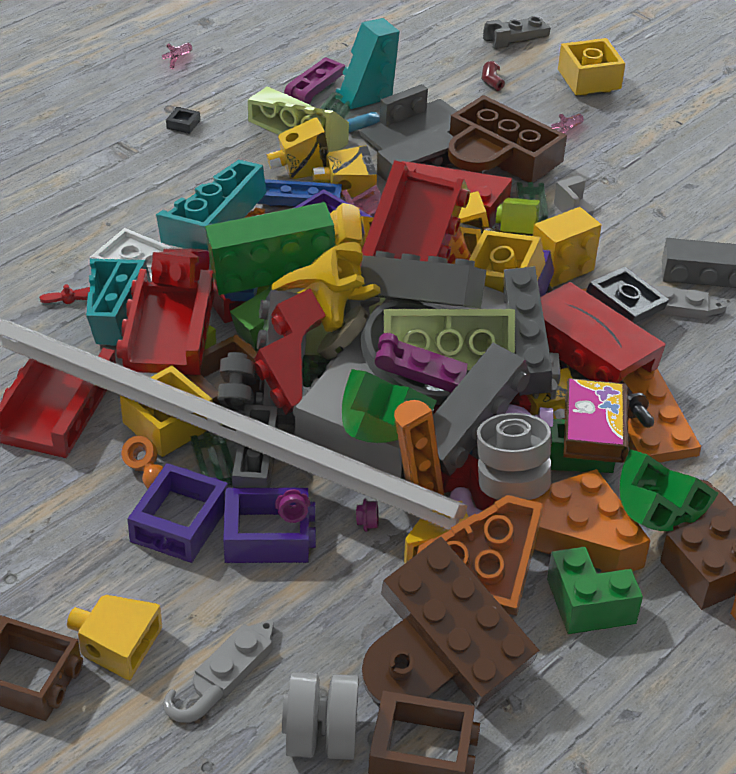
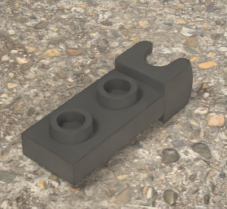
M537 16L521 20L512 19L509 22H502L499 19L487 21L484 25L483 39L495 40L492 47L499 49L508 47L511 42L549 36L551 27L542 18Z

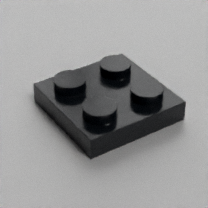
M625 266L591 281L586 290L588 294L634 324L664 310L669 301L668 298Z

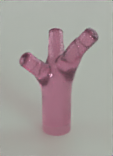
M187 42L174 47L168 43L166 47L170 52L163 54L162 59L171 57L169 67L173 69L175 62L180 56L192 51V45Z
M560 114L559 118L561 121L551 124V128H561L560 132L565 134L571 127L583 123L584 118L581 114L571 117H565L563 114Z

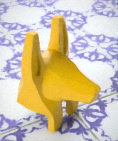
M356 242L336 245L324 252L311 265L290 272L272 284V290L277 291L305 288L297 292L301 293L310 288L326 314L322 322L326 332H333L342 327L347 300H366L380 294V287L376 284L362 286L365 284L364 278L361 276L360 267L363 254L361 245Z

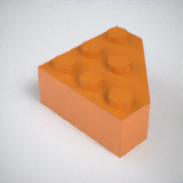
M597 469L552 483L543 495L530 500L543 503V515L534 550L551 554L552 551L586 547L593 566L601 569V573L632 569L633 572L645 567L651 540L640 525L629 517L623 508L621 500Z
M506 495L494 502V505L477 515L476 513L440 536L508 614L517 616L543 515V503ZM439 537L433 540L430 539L429 541L420 545L417 554Z

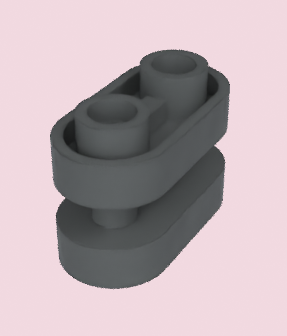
M228 353V357L222 358L220 361V375L226 383L218 386L217 399L222 407L230 410L244 411L245 404L255 405V394L248 385L256 384L257 373L254 362L247 359L248 355L244 353Z

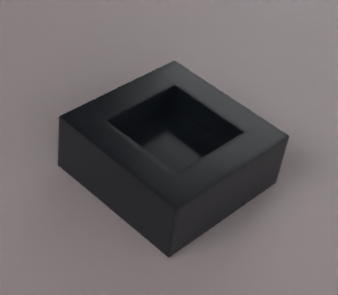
M176 107L166 119V128L190 134L201 121L200 112Z

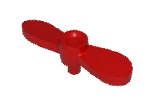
M65 284L61 292L47 293L39 297L42 303L63 301L65 304H72L75 300H87L90 287L73 291L68 284Z

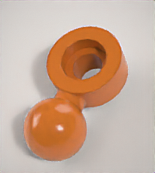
M144 436L131 437L124 443L121 451L124 463L135 471H143V483L146 488H149L163 469V466L154 464L157 459L156 446ZM145 450V457L141 460H138L137 456L139 452Z

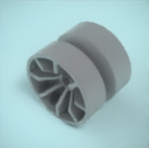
M524 413L500 414L480 424L477 430V447L479 456V486L486 495L497 500L506 495L526 500H532L543 495L551 485V430L549 425L536 416Z
M291 673L289 694H284L282 712V734H286V756L313 758L316 751L318 733L322 732V736H325L328 759L354 760L359 675L333 674L330 680L328 696L321 695L318 673Z

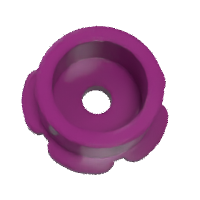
M296 489L287 490L275 502V507L279 510V516L289 523L302 521L307 516L308 507L310 506L309 497L304 493L301 494ZM294 502L296 505L290 506V503Z
M367 498L363 499V505L356 506L357 525H364L365 532H368V528H378L379 526L378 501H368Z

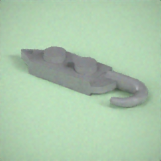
M650 285L669 299L665 309L657 312V314L707 320V316L726 312L727 305L709 297V292Z
M270 619L251 626L243 624L195 670L193 686L201 698L190 708L180 710L173 705L176 691L171 689L164 698L163 706L165 713L177 722H194L203 717L221 698L225 699L273 651L271 638L274 620Z

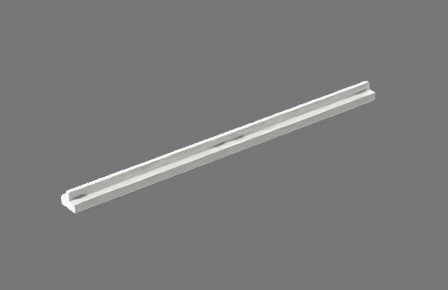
M0 319L1 347L149 406L191 425L198 426V428L205 429L301 470L308 471V473L323 477V479L342 485V487L350 488V490L369 496V498L377 499L381 503L396 507L401 511L404 510V512L416 515V517L421 519L424 518V520H428V522L433 524L436 523V525H440V527L451 530V527L458 524L459 519L464 518L468 507L466 504L14 322ZM4 335L17 340V342L4 337ZM193 412H194V413H197V414H199V415H201V416H204V417H206L207 419L202 418V417H200V416H197V415L193 414ZM221 424H224V425H226V426H228V427H231V428H233V429H236V431H234V430H232V429H229V428H227V427H224V426H222ZM432 510H435V511H438V512H440V513H442V514H445V515H447V516H450L451 518H448V517H445V516L440 515V514H438V513H435V512H433Z

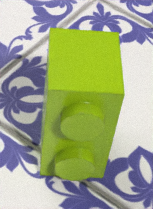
M506 198L503 204L497 207L496 224H501L500 231L533 234L534 224L538 223L540 200Z

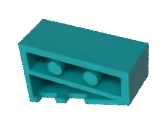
M384 18L365 21L360 25L351 49L353 56L349 67L345 66L342 73L345 77L341 88H337L334 94L349 109L381 102V99L393 95L400 31Z
M90 258V292H88L86 316L95 344L115 346L118 339L123 340L122 321L123 319H128L127 301L128 299H133L131 294L132 281L137 280L140 269H146L148 282L152 281L146 260Z

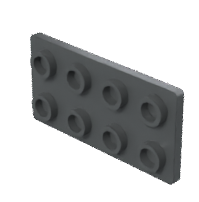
M421 84L381 99L380 122L360 129V136L380 151L440 128L450 133L451 115L457 112V110L442 99L427 103L428 88Z

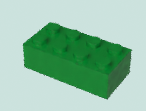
M325 202L205 226L211 270H213L218 295L272 285L286 274L311 265L324 252L336 246L334 223Z

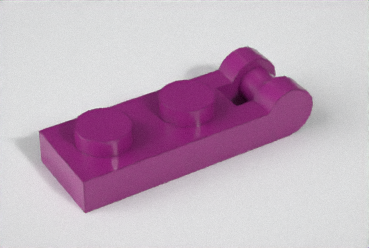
M325 57L288 83L284 94L310 104L315 95L343 75L345 65Z
M384 333L379 338V350L376 353L374 363L381 370L451 393L466 376L467 363L401 342L392 333Z

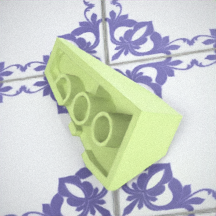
M384 309V333H392L401 342L467 363V370L470 371L493 342L515 354V309Z

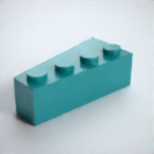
M237 160L214 175L212 183L201 184L196 187L195 194L188 199L181 197L175 201L174 208L167 212L163 209L157 213L156 218L161 243L180 248L208 250L205 226L245 218L266 194L263 165Z

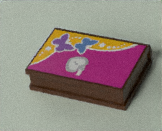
M568 378L567 391L565 393L563 457L617 463L625 462L629 453L628 446L630 443L628 435V408L630 402L626 384Z

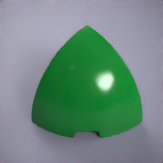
M351 369L342 400V422L347 434L355 439L370 443H387L398 440L394 413L400 404L410 400H418L424 402L433 410L437 401L410 387L393 385L367 371Z
M631 449L625 459L620 477V498L626 513L635 522L657 531H673L674 526L683 522L693 523L709 509L719 494L698 478L669 470L648 454Z

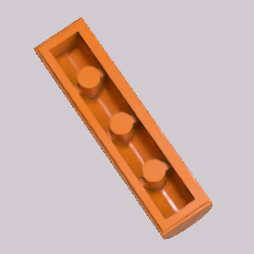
M418 400L406 401L400 404L394 413L405 480L444 495L432 410L424 402Z

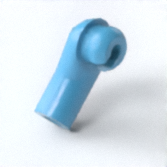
M370 112L348 119L349 133L380 122L378 113Z

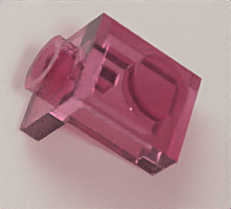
M376 185L353 199L346 189L342 191L345 202L358 207L370 216L376 213L382 196Z

